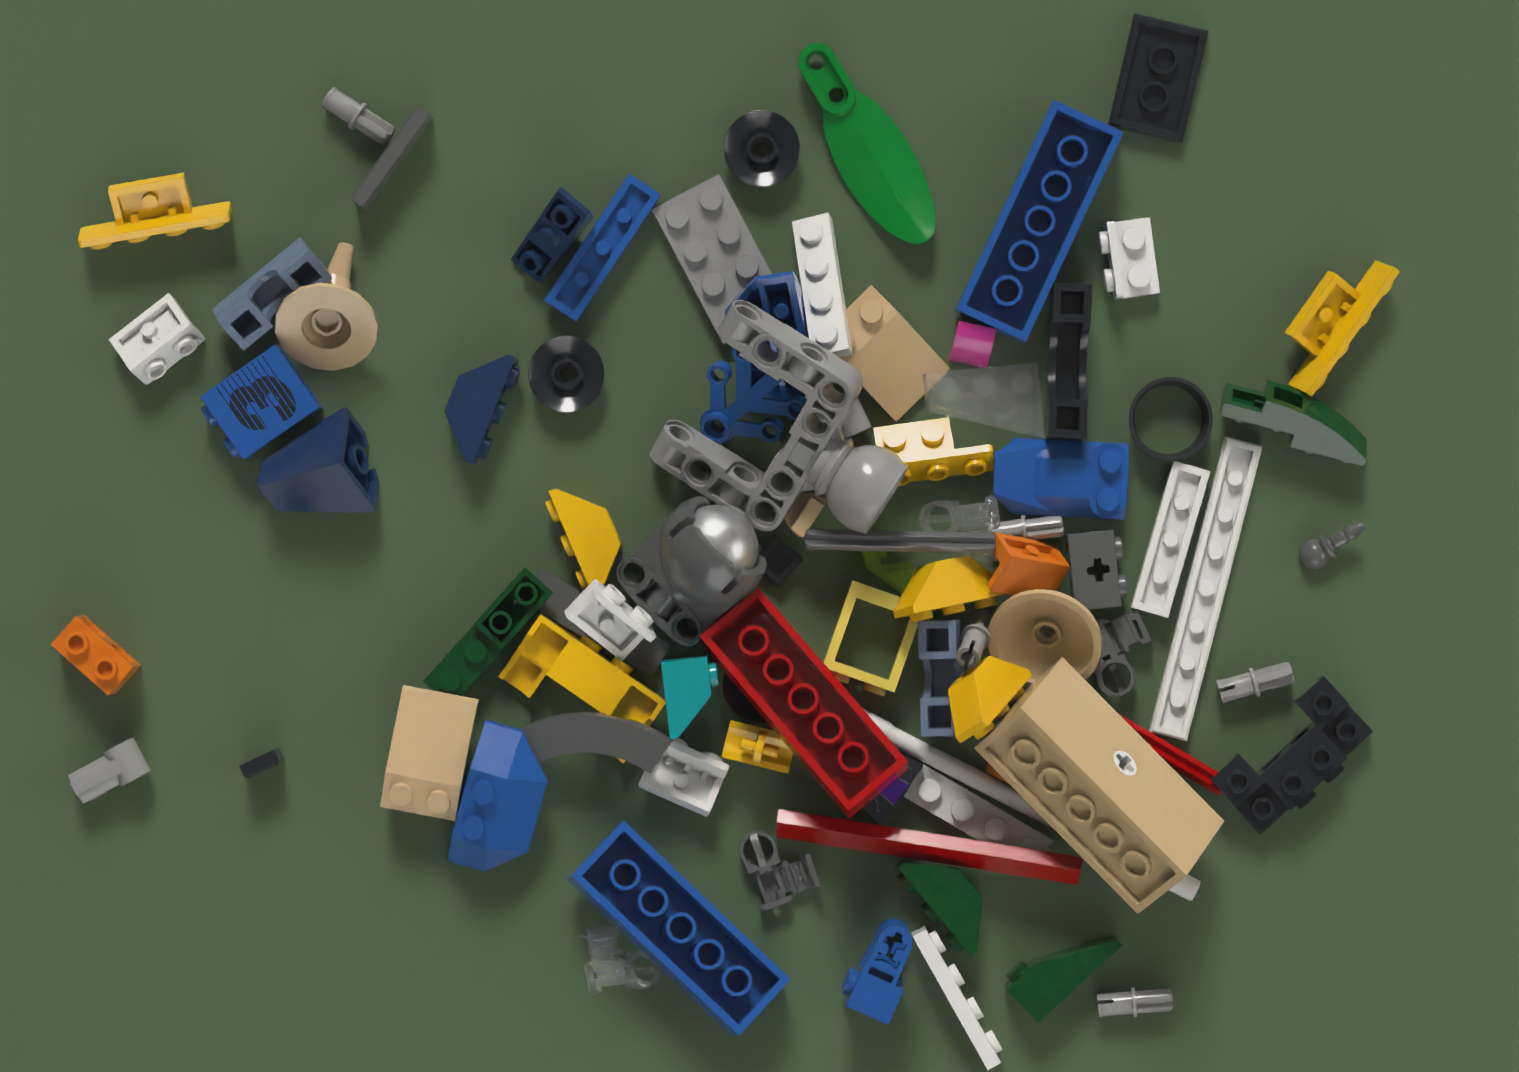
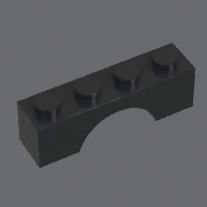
M1053 283L1050 289L1044 438L1085 439L1087 436L1088 397L1086 368L1088 337L1091 324L1092 284Z

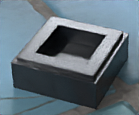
M775 534L759 553V555L765 557L767 563L764 575L778 587L785 582L804 559Z
M278 747L239 765L244 778L247 777L248 779L282 763L284 757Z

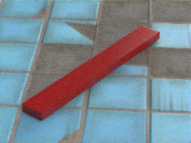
M782 809L778 810L776 821V837L1074 885H1078L1081 872L1082 858L1080 856Z

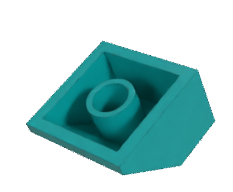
M708 654L664 659L661 662L670 739H678L713 693L712 687L719 686L717 663L709 662Z

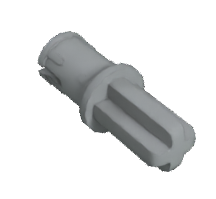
M333 87L325 96L321 107L347 122L349 129H358L381 145H386L392 139L395 127L368 110V104L357 103L340 92L336 87Z
M1021 515V519L987 522L988 532L1002 533L1026 539L1038 540L1064 535L1063 519L1059 515L1025 519V515Z
M981 608V611H973L968 625L961 631L960 639L962 642L956 653V660L963 667L967 657L970 658L967 668L978 666L983 650L990 644L991 635L988 627L992 616L988 614L989 610L986 608Z
M1283 662L1254 671L1251 667L1248 668L1249 672L1216 680L1220 697L1224 704L1228 701L1256 694V697H1260V692L1292 684L1294 682V675L1289 662Z
M1131 987L1128 992L1096 993L1098 1017L1132 1014L1133 1018H1137L1139 1013L1173 1010V995L1170 989L1135 991V988Z

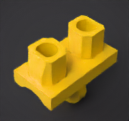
M730 720L722 758L789 773L793 752L774 730Z

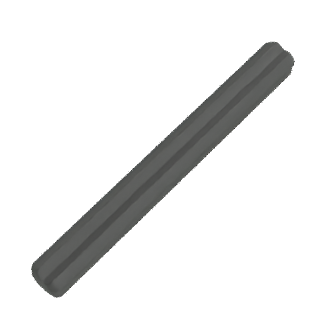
M808 529L805 533V547L808 550L993 553L996 549V536L992 532L869 530L865 535L853 530Z

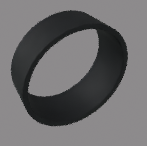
M1164 377L1148 383L1135 396L1129 412V426L1135 442L1148 455L1165 461L1182 460L1195 454L1208 440L1213 425L1212 408L1204 392L1192 382L1178 377ZM1160 386H1176L1184 389L1195 398L1202 413V426L1196 440L1185 450L1173 454L1158 453L1149 449L1139 439L1134 427V413L1138 402L1147 392Z

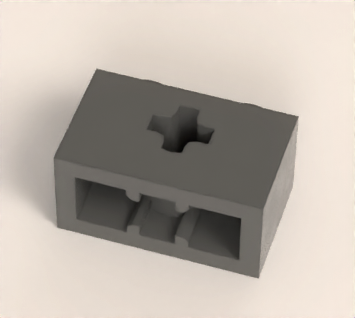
M1114 530L1065 534L1067 562L1070 565L1068 574L1071 597L1083 604L1088 610L1121 606V598L1127 597L1125 575H1118L1117 560L1123 559L1121 538L1114 537ZM1093 559H1098L1100 565L1106 566V572L1100 573L1099 581H1096L1094 575L1087 573V567H1091L1094 564Z

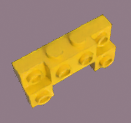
M540 614L498 676L524 693L525 696L531 698L547 675L600 713H606L608 716L626 720L632 719L649 727L666 704L665 699L630 675L634 668L626 662L621 661L616 656L610 661L599 653L602 646L585 634L579 639L543 614ZM619 759L620 762L625 763V760Z

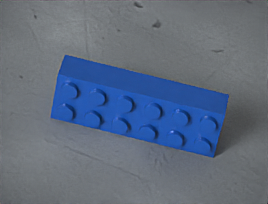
M1053 100L956 306L955 313L985 327L994 328L996 332L1021 344L1027 341L1124 132Z
M624 820L607 835L566 879L732 1037L740 1036L791 980Z

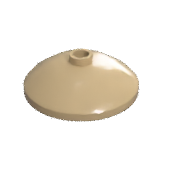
M1034 589L1011 596L994 612L988 627L991 635V641L988 645L990 655L1026 668L1032 674L1022 686L1025 688L1030 686L1062 657L1086 680L1095 670L1102 651L1101 631L1091 612L1076 599L1053 590ZM1043 625L1051 626L1054 630H1047Z

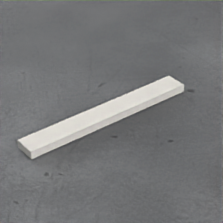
M1224 437L1149 727L1150 732L1187 741L1263 446L1229 437Z

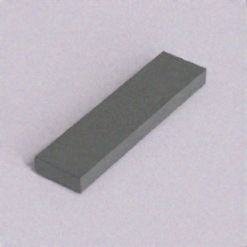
M540 567L535 577L547 586L553 594L538 611L580 636L585 634L593 639L566 618L564 612L582 591ZM657 635L651 643L644 638L623 661L653 677L671 643Z

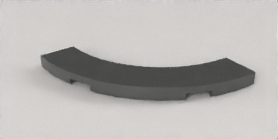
M597 712L560 714L538 720L521 728L539 762L570 753H598L623 759L650 774L655 770L673 742L668 736L638 721L626 720Z

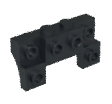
M1322 675L1303 695L1294 700L1297 706L1313 723H1309L1257 772L1237 753L1217 774L1209 778L1260 835L1288 809L1292 810L1295 806L1301 809L1306 806L1316 795L1313 790L1324 780L1326 783L1333 781L1344 770L1341 764L1347 759L1346 756L1373 732L1349 706L1350 704Z

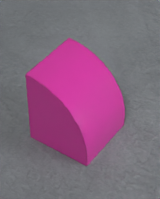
M958 321L949 361L986 369L996 329Z

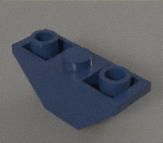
M560 187L510 260L540 284L578 240L594 217L592 212L564 188Z
M509 354L459 375L444 412L466 462L476 465L478 458L485 460L493 439L487 437L492 423L499 425L507 403L501 401L507 387L510 389L514 388L521 371L520 367L515 366L518 359Z

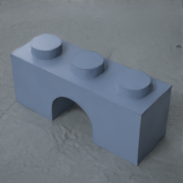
M299 237L217 304L212 311L219 324L244 351L273 327L271 318L286 296L299 287L315 283H327L332 279V276L323 262L304 240Z
M963 619L918 621L919 660H922L924 667L923 697L920 698L921 737L955 736L948 688L964 672V667L956 660V653L962 642L960 635L963 630Z

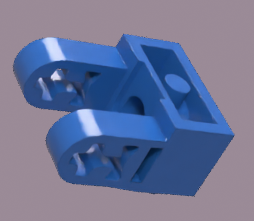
M887 918L878 925L857 969L849 968L841 986L847 1007L889 1025L904 991V987L901 986L902 980L899 977L913 946L909 928L901 919ZM896 932H899L902 941L893 942L890 953L893 954L891 959L886 955L889 949L886 936L893 937Z

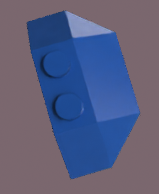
M794 271L754 277L734 299V301L744 300L754 304L777 320L789 325L809 338L802 288ZM732 303L725 309V316L728 310L730 309ZM767 341L771 350L779 352L773 342ZM752 364V386L766 374L754 364ZM783 380L764 397L789 400L794 395H803L805 397L806 394ZM792 403V408L796 412H801L802 407L797 403Z
M486 719L468 773L450 840L447 861L486 871L528 853L548 779L523 730Z

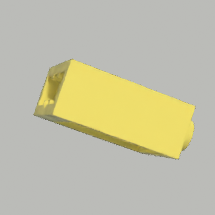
M852 580L823 663L841 682L848 684L850 677L865 682L863 689L881 696L885 695L886 690L895 693L918 627V622L911 623L909 618L888 679L835 661L856 598L894 611L900 599L897 595Z

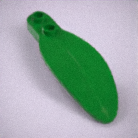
M823 43L807 45L799 53L797 66L821 107L825 140L833 162L844 183L863 209L891 235L914 245L926 243L931 239L935 230L934 203L924 173L909 143L887 113L875 101L854 88L841 63L829 46ZM813 55H818L823 59V66L819 70H814L810 67L809 60ZM833 88H838L843 93V98L838 103L832 102L829 98V92Z

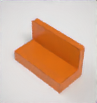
M994 533L996 536V549L993 553L1000 564L987 584L991 592L1013 596L1020 592L1034 589L1057 590L1069 571L1070 565L1054 543Z

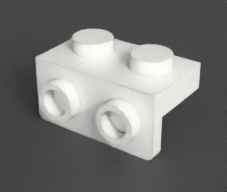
M594 579L564 611L566 618L621 661L644 638L650 643L656 638L651 625L654 622L652 617L641 607L636 606L633 609L624 602L626 600L625 596L615 586L608 584L605 587L597 579Z
M679 738L672 739L673 742L651 774L644 771L638 787L708 817L730 766L714 753H701L689 748L688 744Z

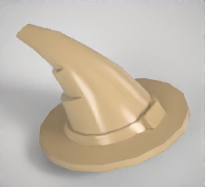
M342 242L337 246L327 269L332 276L330 281L299 287L284 298L276 312L275 334L282 349L295 361L313 369L335 371L352 367L365 359L377 342L378 320L373 308L359 293L351 290L350 274L354 247L348 243Z

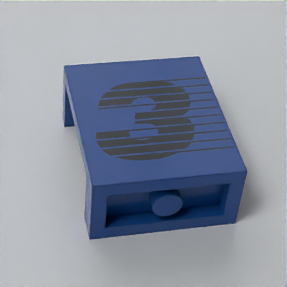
M276 344L200 396L205 404L201 407V411L213 427L217 424L220 425L226 434V437L222 439L223 443L234 458L240 455L243 460L252 459L255 457L254 453L307 416L312 417L324 409L281 346Z

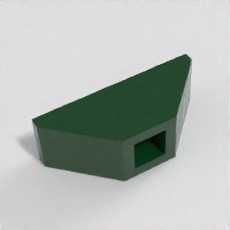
M901 860L897 864L898 869L901 871L897 879L910 894L917 890L926 901L921 905V908L935 924L942 920L950 932L945 936L959 953L966 949L973 956L978 950L982 906L981 894L958 866L935 862Z

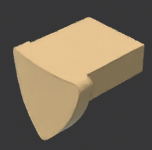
M811 493L800 494L792 510L784 518L788 526L799 538L805 536L806 530L811 527L824 507L826 500Z

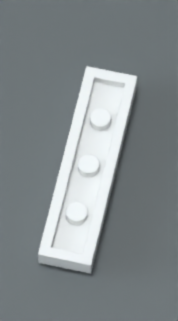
M829 213L792 221L809 339L839 358L852 355L833 220Z
M1172 461L1131 601V608L1166 618L1169 617L1211 471Z
M922 763V769L903 795L905 798L978 841L1049 851L1054 843V840L924 763Z
M925 925L914 930L911 934L987 1070L1001 1063L997 1053L1003 1049L993 1031L990 1030L985 1033L978 1020L984 1017L974 997L966 1000L960 986L965 984V981L956 965L947 966L941 956V953L947 949L936 930L929 933Z

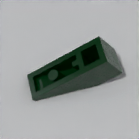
M1110 936L1033 958L1027 964L1022 960L1007 973L1006 977L1009 981L1004 985L1035 1021L1039 1023L1123 945L1115 936Z

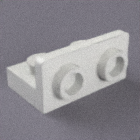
M1150 217L1105 222L1103 224L1104 231L1098 232L1100 253L1107 254L1109 269L1103 270L1106 292H1112L1113 300L1159 294L1160 288Z
M168 293L112 336L109 341L128 369L147 385L153 380L162 377L167 369L180 359L194 352L197 346L205 340V337L192 324L176 299Z

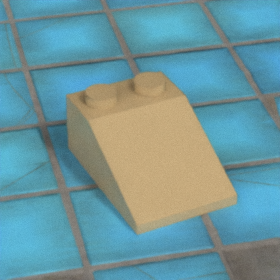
M871 285L846 309L853 354L840 358L859 371L863 381L862 388L897 422L950 368L900 313Z
M403 685L385 771L380 807L451 821L456 820L465 787L479 699Z

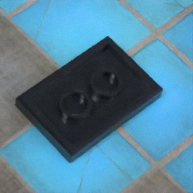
M1134 13L1108 125L1117 129L1182 143L1209 31Z

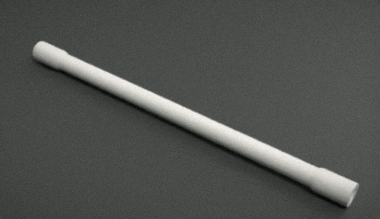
M864 709L898 750L1052 828L1012 786L900 730L891 722ZM1187 875L1169 891L1192 901L1201 881Z

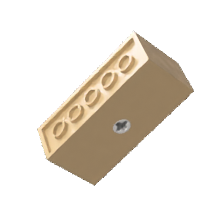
M1063 657L1060 658L1028 686L1017 700L1009 705L1010 710L994 723L995 727L979 741L974 749L1139 914L1188 875L1224 823V820Z

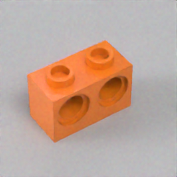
M86 615L75 616L50 644L107 695L116 694L141 666L139 662Z

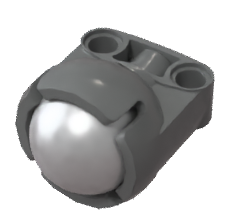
M698 496L682 502L638 547L620 562L616 575L624 590L639 607L652 617L660 629L678 644L693 646L700 641L699 636L733 609L759 584L767 563L765 557L759 555L761 546L757 540L754 528L746 517L730 507L716 503L710 505L708 498ZM633 563L643 568L644 576L639 575L635 571ZM686 618L692 619L696 623L698 631L688 626Z

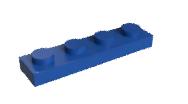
M628 174L544 301L577 322L660 199L661 194L631 174Z

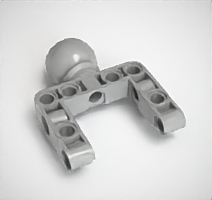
M744 300L733 301L717 330L719 337L728 345L740 351L739 356L754 364L761 371L777 381L781 378L806 394L804 398L807 401L789 431L790 437L775 455L767 471L763 472L682 421L668 420L649 453L651 459L657 465L684 481L691 488L716 504L738 511L758 530L771 531L776 529L792 510L800 494L803 491L815 490L816 496L826 494L829 509L842 525L850 530L866 535L894 494L909 466L897 454L887 448L876 445H863L854 448L852 438L845 440L841 425L861 392L863 381L859 371L754 304ZM767 341L773 342L779 352L771 350ZM832 383L842 386L845 393L835 390ZM815 413L823 415L827 423L820 422ZM700 461L708 464L711 470L705 469ZM781 472L790 476L792 482L785 480ZM764 502L770 503L775 511L768 509Z

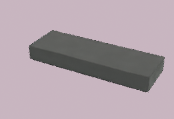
M420 107L414 109L351 196V200L367 211L433 120L429 113Z

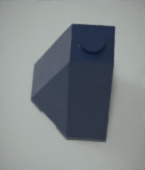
M348 408L336 411L262 459L261 472L257 480L260 494L267 498L277 511L372 513L376 511L379 479L376 469L369 470L368 458L363 449L369 447L365 431Z

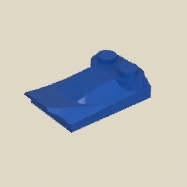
M1013 438L1007 446L995 452L993 498L1000 501L1009 511V514L1059 515L1061 517L1124 520L1129 470L1128 443Z

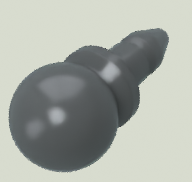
M1363 522L1346 526L1344 530L1334 533L1330 538L1323 533L1320 535L1319 540L1311 539L1306 541L1299 550L1301 563L1313 570L1324 567L1329 557L1335 558L1338 556L1336 549L1348 544L1350 540L1353 541L1361 534L1366 527Z

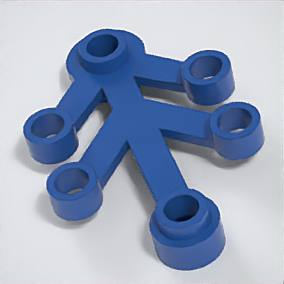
M733 348L732 354L736 360V400L728 407L726 406L725 384L732 377L731 366L721 360L714 362L707 370V379L710 382V409L706 410L701 416V433L717 444L729 442L734 435L761 438L767 443H774L784 432V425L781 420L776 417H768L762 423L739 420L738 418L745 412L787 416L795 421L800 412H796L792 408V403H797L803 408L807 399L803 395H794L789 400L764 397L783 380L780 378L777 381L768 374H765L752 386V363L739 356L740 351ZM714 369L723 371L725 378L717 377ZM715 419L721 421L724 424L725 428L721 429L717 427L715 424ZM766 425L773 426L776 429V434H770L766 430Z

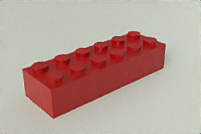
M759 587L699 636L702 647L848 818H851L908 770L907 759Z

